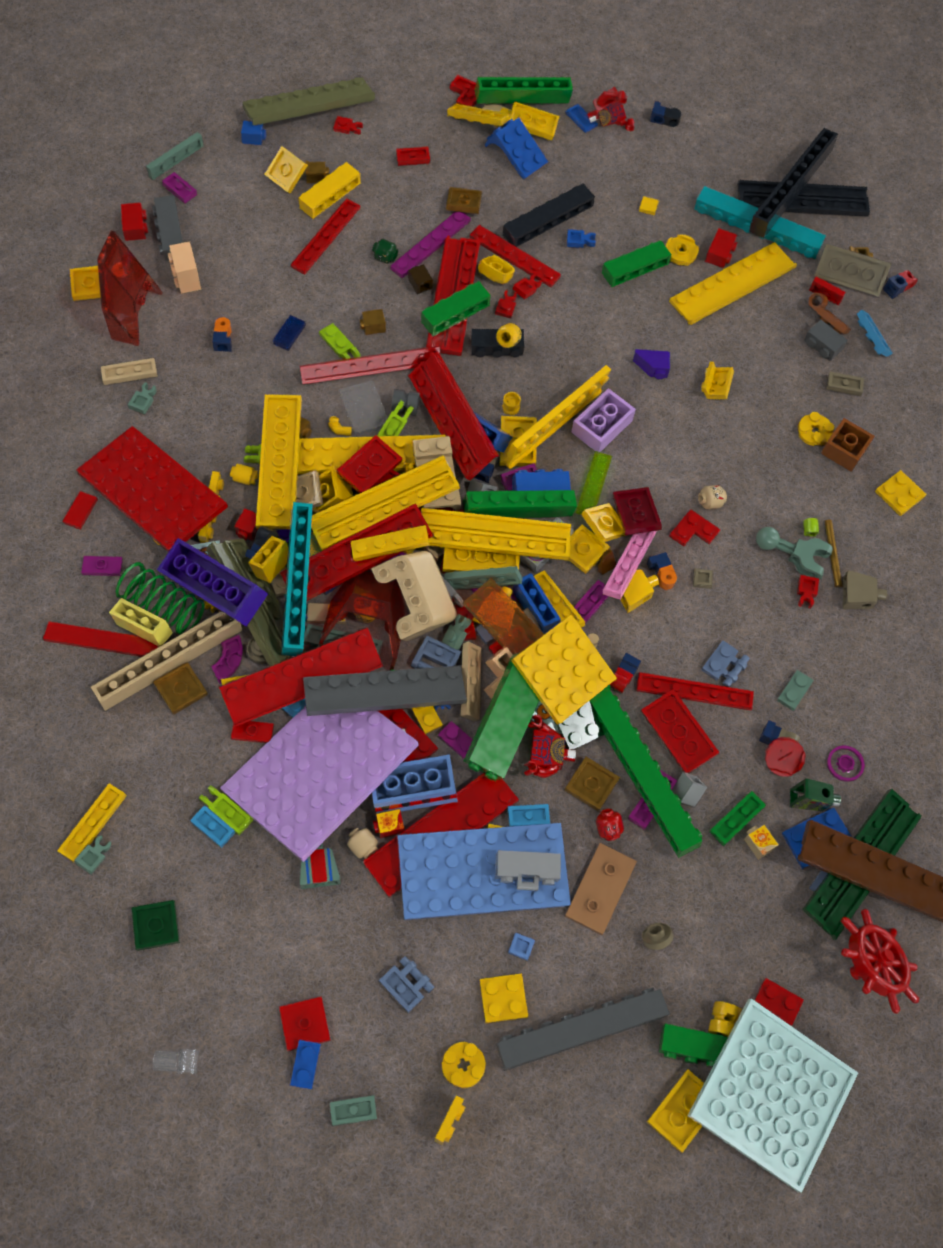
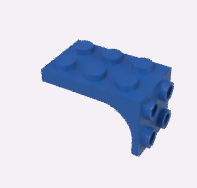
M519 117L514 121L510 119L502 128L498 127L492 132L493 134L486 138L488 141L484 145L486 147L492 143L498 145L523 180L548 163V160Z

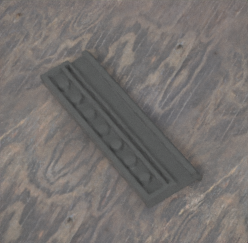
M461 666L303 677L307 716L467 703Z

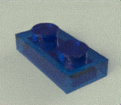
M290 315L274 337L273 344L289 351L305 328V321Z

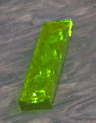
M595 451L576 514L581 515L585 509L598 505L612 460L611 455Z

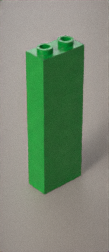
M519 653L513 655V656L511 657V659H513V658H514L515 656H517ZM511 659L463 762L468 764V768L486 773L485 777L493 781L505 778L539 703V699Z

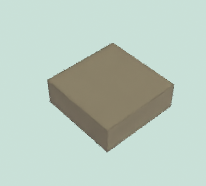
M694 568L693 587L712 589L713 570Z

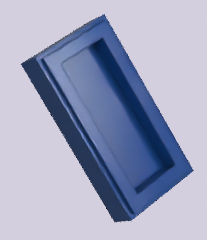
M579 104L566 110V114L585 133L598 126L596 121L590 123L587 116L588 113Z

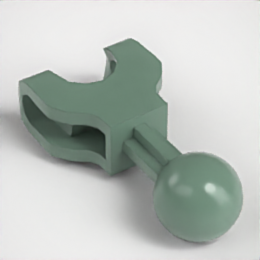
M763 527L756 535V543L761 549L772 550L777 548L790 554L788 561L794 563L801 575L819 578V580L822 579L824 569L814 561L813 556L829 557L833 550L829 543L813 538L808 541L798 539L796 544L781 539L778 531L773 527Z

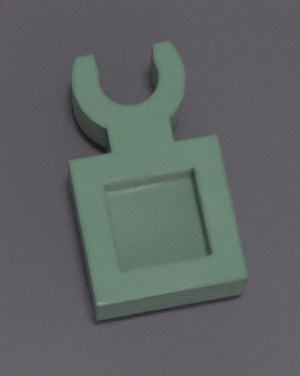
M145 382L142 385V392L136 391L129 401V409L145 415L153 403L152 396L157 392L156 386L147 390L148 383Z
M458 614L455 619V625L449 626L442 642L459 650L467 635L464 630L469 627L471 620Z
M101 835L96 838L94 847L88 844L74 860L75 864L91 875L104 861L105 856L102 853L107 852L111 847L110 841L106 846L99 844L103 839Z

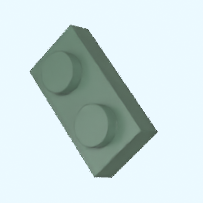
M797 670L777 701L794 711L814 680Z
M374 1095L330 1102L332 1126L377 1119Z

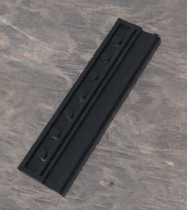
M739 180L737 183L739 200L760 208L780 182ZM806 184L785 212L868 217L870 214L869 197H867L868 188L861 186Z

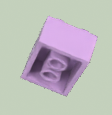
M608 388L574 420L571 433L599 454L633 421L636 409Z

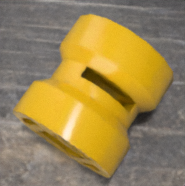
M508 392L504 395L502 410L505 414L512 416L519 412L521 403L519 394Z

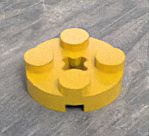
M677 235L673 239L672 237L669 238L666 242V247L671 253L670 261L672 263L688 266L696 260L699 247L696 246L695 240L690 236Z
M812 412L804 416L798 424L800 439L811 446L825 445L834 430V424L818 412ZM812 427H814V428L817 427V428L819 429V430H818L819 432L816 431V432L814 433V432L812 431V430H813Z
M459 1042L449 1047L442 1061L444 1077L453 1086L459 1088H470L476 1085L484 1075L486 1067L485 1058L481 1050L475 1044ZM460 1059H464L465 1062L470 1061L467 1071H463L462 1068L458 1069L457 1065L460 1064Z

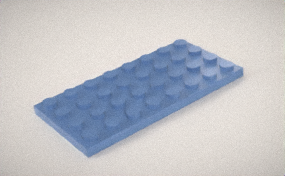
M561 823L397 836L404 920L556 908L571 905ZM498 850L561 854V879L555 882V885H542V881H539L538 891L517 890V879L513 880V883H501L500 879H495L496 853ZM522 878V881L533 882V879Z

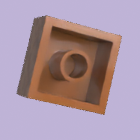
M843 418L826 442L821 454L852 472L875 436Z

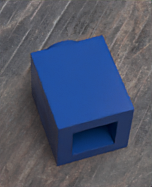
M243 121L241 130L242 144L262 145L263 140H266V130L263 129V124L253 126L252 121Z

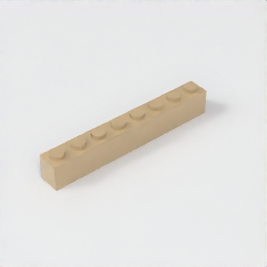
M221 611L91 686V689L106 711L149 686L158 678L184 663L190 662L221 642L241 632V623Z

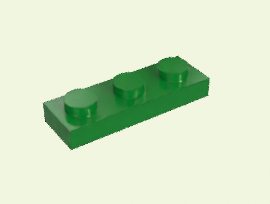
M751 791L709 832L725 846L765 808L766 804Z

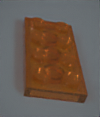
M492 578L463 602L466 609L503 648L507 647L513 655L522 652L544 635Z

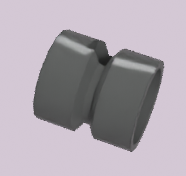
M395 389L391 412L395 410L400 400H402L404 405L398 413L406 412L411 406L414 409L410 415L417 416L418 411L416 410L419 407L420 393L412 391L406 393L405 390Z

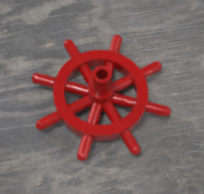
M867 909L861 911L864 926L857 928L848 917H843L841 923L851 933L849 939V949H842L841 954L843 957L852 959L854 964L850 968L852 977L856 980L862 978L865 982L862 992L869 994L873 990L879 995L887 997L891 1010L895 1014L900 1012L896 995L902 992L912 1003H918L919 997L909 987L911 971H916L918 966L915 963L908 962L902 947L895 939L897 930L890 928L889 931H886L884 928L874 925Z

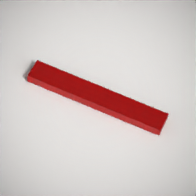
M346 198L291 263V268L305 275L359 211L360 205Z
M48 621L43 640L47 642L143 657L159 648V646L136 635Z
M642 672L638 673L637 692L663 696L674 689L679 697L684 700L750 711L753 708L754 691Z

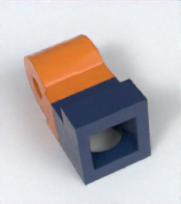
M225 317L218 318L215 322L212 342L214 351L232 352L231 337H229L232 329L230 320Z
M664 552L649 557L646 564L649 570H655L659 578V586L664 590L672 589L677 580V575L667 553Z

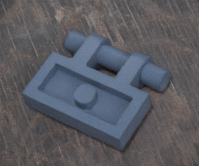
M722 641L701 670L716 681L720 676L726 678L723 685L730 687L732 683L737 681L741 670H745L750 658L747 655H743L741 659L736 658L735 656L739 651L725 641ZM730 663L735 666L732 671L726 670Z
M404 956L400 963L405 968L400 971L394 965L379 982L409 1013L424 999V996L419 991L424 988L430 993L435 987L430 983L431 979L427 975L424 976L416 968L417 964ZM408 974H411L418 981L415 985L406 978Z

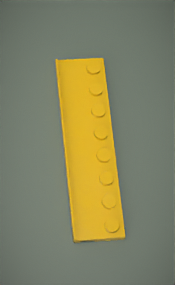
M774 242L671 297L669 302L688 321L687 323L692 325L793 270L797 264Z
M607 365L604 366L511 444L506 454L508 457L503 460L505 465L512 469L601 394V388L609 380L608 375L612 369Z
M443 455L312 515L311 528L323 551L415 503L419 508L460 489V486Z
M421 509V513L433 534V537L429 538V546L558 560L569 559L571 524L437 509Z

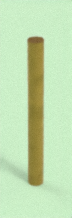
M828 519L825 520L828 543L833 548L830 559L835 587H842L832 520Z

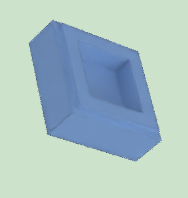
M515 932L508 954L528 961L535 940Z

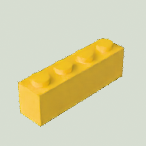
M345 162L331 174L325 176L319 183L314 184L307 192L302 193L298 197L299 208L314 219L361 183L360 172Z

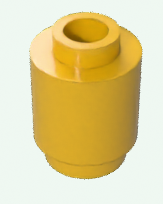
M238 463L236 466H232L230 477H233L232 480L234 482L249 486L256 484L255 479L259 475V471L255 470V468Z

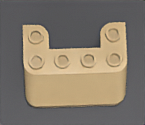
M428 551L398 556L371 568L376 580L380 583H388L395 579L398 581L411 613L397 622L396 629L401 640H412L451 623L456 618L457 612L433 555Z

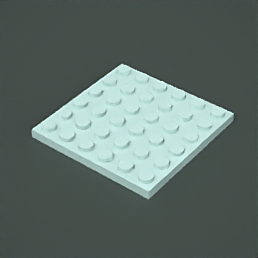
M748 999L687 1116L789 1187L802 1193L858 1072L753 999Z

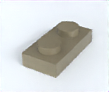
M829 372L826 390L861 396L864 378Z

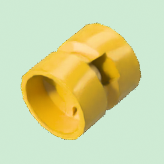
M715 1001L712 1010L714 1019L710 1020L708 1033L717 1035L718 1032L722 1033V1036L729 1037L742 1009L730 1003Z

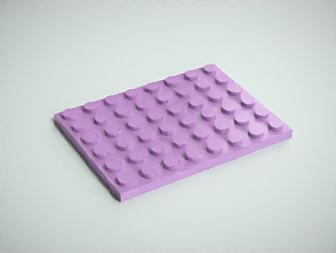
M305 706L220 789L304 862L419 745L417 740L380 712L365 711L307 716Z

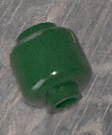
M381 239L373 245L372 252H374L376 260L389 264L391 261L394 262L398 256L397 246L391 241Z

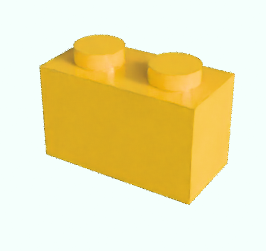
M271 536L248 562L257 578L271 583L288 563L289 547L286 541Z

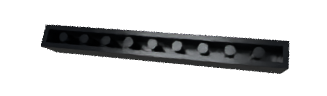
M826 128L822 129L754 214L749 232L761 238L768 234L832 152L838 133Z

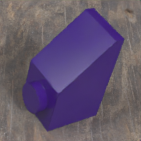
M635 349L633 362L646 374L656 379L668 378L670 371L669 351Z

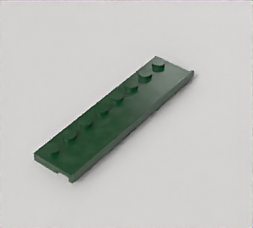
M889 789L854 838L895 856L920 821L922 815L915 813L909 807V803L893 789ZM828 873L802 911L828 933L833 940H836L845 928L841 923V919L843 917L851 919L870 891Z

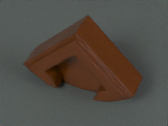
M610 549L603 553L601 562L598 564V572L601 575L614 569L617 565L613 551Z

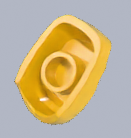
M494 254L480 260L478 264L479 273L484 274L489 280L499 284L508 283L515 272V268Z

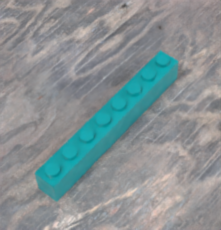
M706 186L703 187L694 207V210H697L700 214H706L715 220L724 221L728 225L741 228L747 233H751L749 232L754 214L759 209ZM780 217L768 234L761 239L770 240L777 245L789 248L791 251L804 254L807 258L816 259L826 235Z
M293 502L291 510L281 655L296 656L301 654L304 648L313 504Z

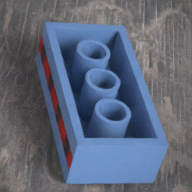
M450 755L401 763L372 792L376 814L396 809L407 811L458 802Z

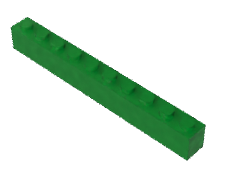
M608 685L589 701L606 739L639 794L643 797L644 802L647 804L677 857L680 858L700 847L702 834L698 828H694L691 823L690 814L681 807L679 796L670 789L669 780L661 774L658 762L651 758L648 746L640 740L639 731L636 727H632L629 722L628 713L621 709L618 697L612 694L610 685Z

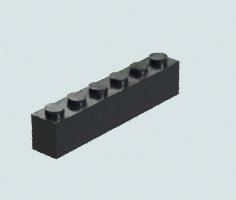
M584 183L575 186L566 193H562L558 197L548 200L545 204L535 207L526 214H522L518 218L505 223L502 236L509 243L518 247L593 207L595 195Z

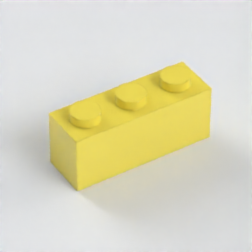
M122 598L109 612L118 626L159 647L164 645L173 633L166 620Z

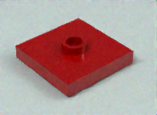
M322 996L279 1007L287 1051L297 1049L299 1039L317 1043L331 1041Z

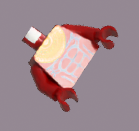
M614 86L608 91L602 92L599 97L594 99L593 105L595 110L587 114L590 123L599 119L602 126L612 124L625 125L626 130L634 131V120L632 118L627 119V121L625 120L627 118L623 104L627 102L625 92L621 90L618 93Z
M533 715L532 719L534 722H529L528 726L530 728L536 727L537 730L534 729L530 761L524 764L529 770L524 773L527 776L533 774L541 778H547L562 769L563 761L575 762L576 750L564 749L565 738L561 737L558 732L544 723L540 715Z

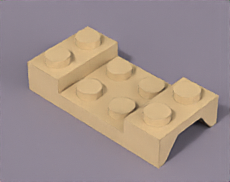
M450 436L413 440L412 447L416 467L444 455L455 476ZM459 489L423 505L422 508L452 507L460 510L461 499Z

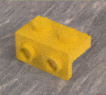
M710 361L708 368L705 370V381L701 385L702 392H704L707 399H727L734 374L733 367H715L714 361Z

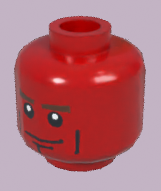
M610 808L604 809L596 817L595 822L600 837L605 838L607 841L616 840L621 837V834L624 832V825L619 812L613 811Z

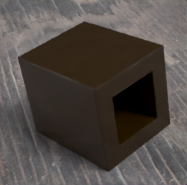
M424 264L408 270V280L416 294L432 289L433 279Z

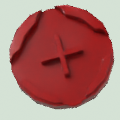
M780 737L774 739L765 750L767 767L778 776H792V774L798 773L805 764L806 755L804 749L793 738Z

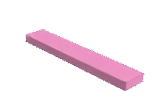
M657 531L632 535L603 589L604 595L621 600Z

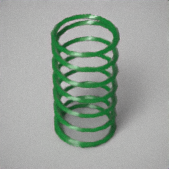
M141 562L131 564L122 573L116 585L117 598H123L128 602L134 599V605L140 608L145 605L144 610L147 611L153 597L162 589L159 600L149 612L153 613L155 611V615L158 616L163 604L173 595L168 608L160 617L162 619L166 617L165 620L168 624L172 613L183 601L176 618L168 624L169 627H172L177 622L175 631L176 634L181 635L193 620L197 604L201 603L200 613L188 630L197 626L205 609V603L202 599L197 600L194 594L187 595L184 588L176 589L174 582H166L164 576H156L152 569L146 570ZM139 566L140 572L130 581L124 595H120L119 587L123 578L129 570ZM146 573H151L153 577L144 584ZM156 579H162L163 584L154 590ZM140 582L136 592L131 596V598L127 599V596L133 592V590L137 587L138 583ZM152 582L148 595L141 604L137 605L141 593ZM166 585H172L173 590L164 597ZM177 591L183 592L184 596L174 604ZM187 598H193L194 602L184 611ZM193 608V611H192V613H191V615H190V618L188 619L187 623H186V624L183 626V628L181 629V627H182V625H183V622H184V620H185L187 614H188V613L190 612V610Z

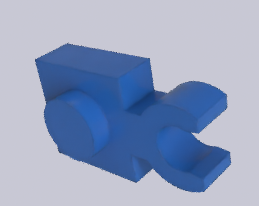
M568 229L567 247L583 248L584 244L589 247H595L596 233L584 234V230Z

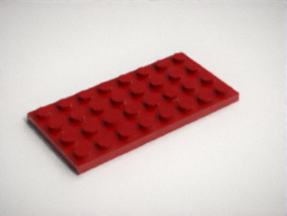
M134 426L130 427L76 469L77 473L168 552L178 538L187 542L228 508L227 502Z

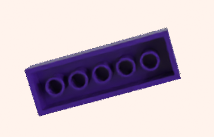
M179 538L157 568L159 572L246 627L268 595L267 592L253 582Z

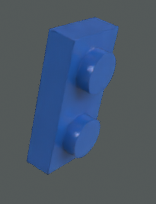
M299 1039L290 1086L312 1089L321 1043Z

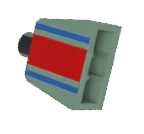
M322 843L304 862L301 861V889L341 884L332 848L323 849Z

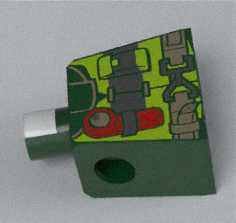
M805 778L790 788V808L824 811L830 806L838 807L841 803V795L834 794V787L831 784Z

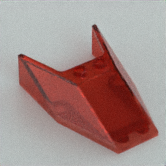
M111 230L97 258L101 308L111 339L139 346V310L145 304L148 292L162 295L163 292L116 232Z
M369 569L345 581L332 598L319 646L324 644V640L337 622L344 620L348 612L385 621V631L390 634L392 661L389 670H394L401 643L396 625L401 618L405 617L403 595L397 579L388 583H380L376 580L372 569Z

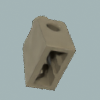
M847 570L843 576V609H872L877 600L885 601L887 599V590L877 589V579L875 577Z

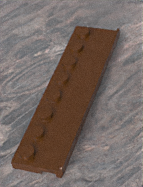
M813 820L807 821L801 843L803 844L801 853L797 858L799 861L943 922V876Z

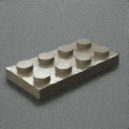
M826 243L814 277L817 276L823 280L879 297L892 263Z

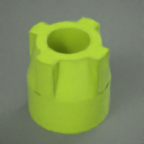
M808 518L803 521L804 536L816 537L819 533L818 519Z

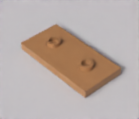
M600 843L565 917L603 935L637 861Z

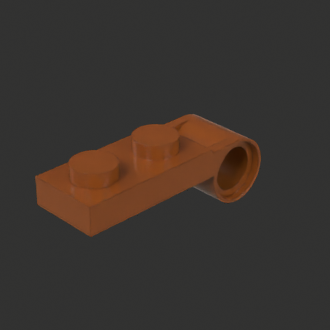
M814 293L809 297V305L821 316L820 320L826 324L830 323L833 325V329L840 335L841 333L847 334L850 332L851 328L825 308L828 304L826 295ZM821 297V304L816 306V298Z

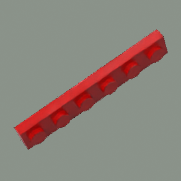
M478 225L469 235L470 239L480 240L481 246L529 275L535 274L537 280H542V283L549 287H552L561 277L559 272L481 225Z

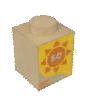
M765 824L759 828L756 825L747 831L748 835L744 839L758 860L775 850L779 845Z

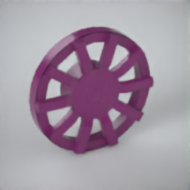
M843 745L834 748L827 758V767L830 773L836 779L844 782L858 779L865 768L862 755L850 746ZM842 749L853 752L860 761L861 768L859 773L851 778L838 775L831 765V757L834 752ZM842 755L840 758H837L838 762H836V765H838L839 770H842L843 773H850V770L853 771L855 761L851 756Z

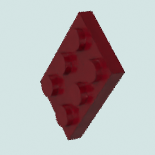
M649 487L613 492V500L625 535L662 530V524Z

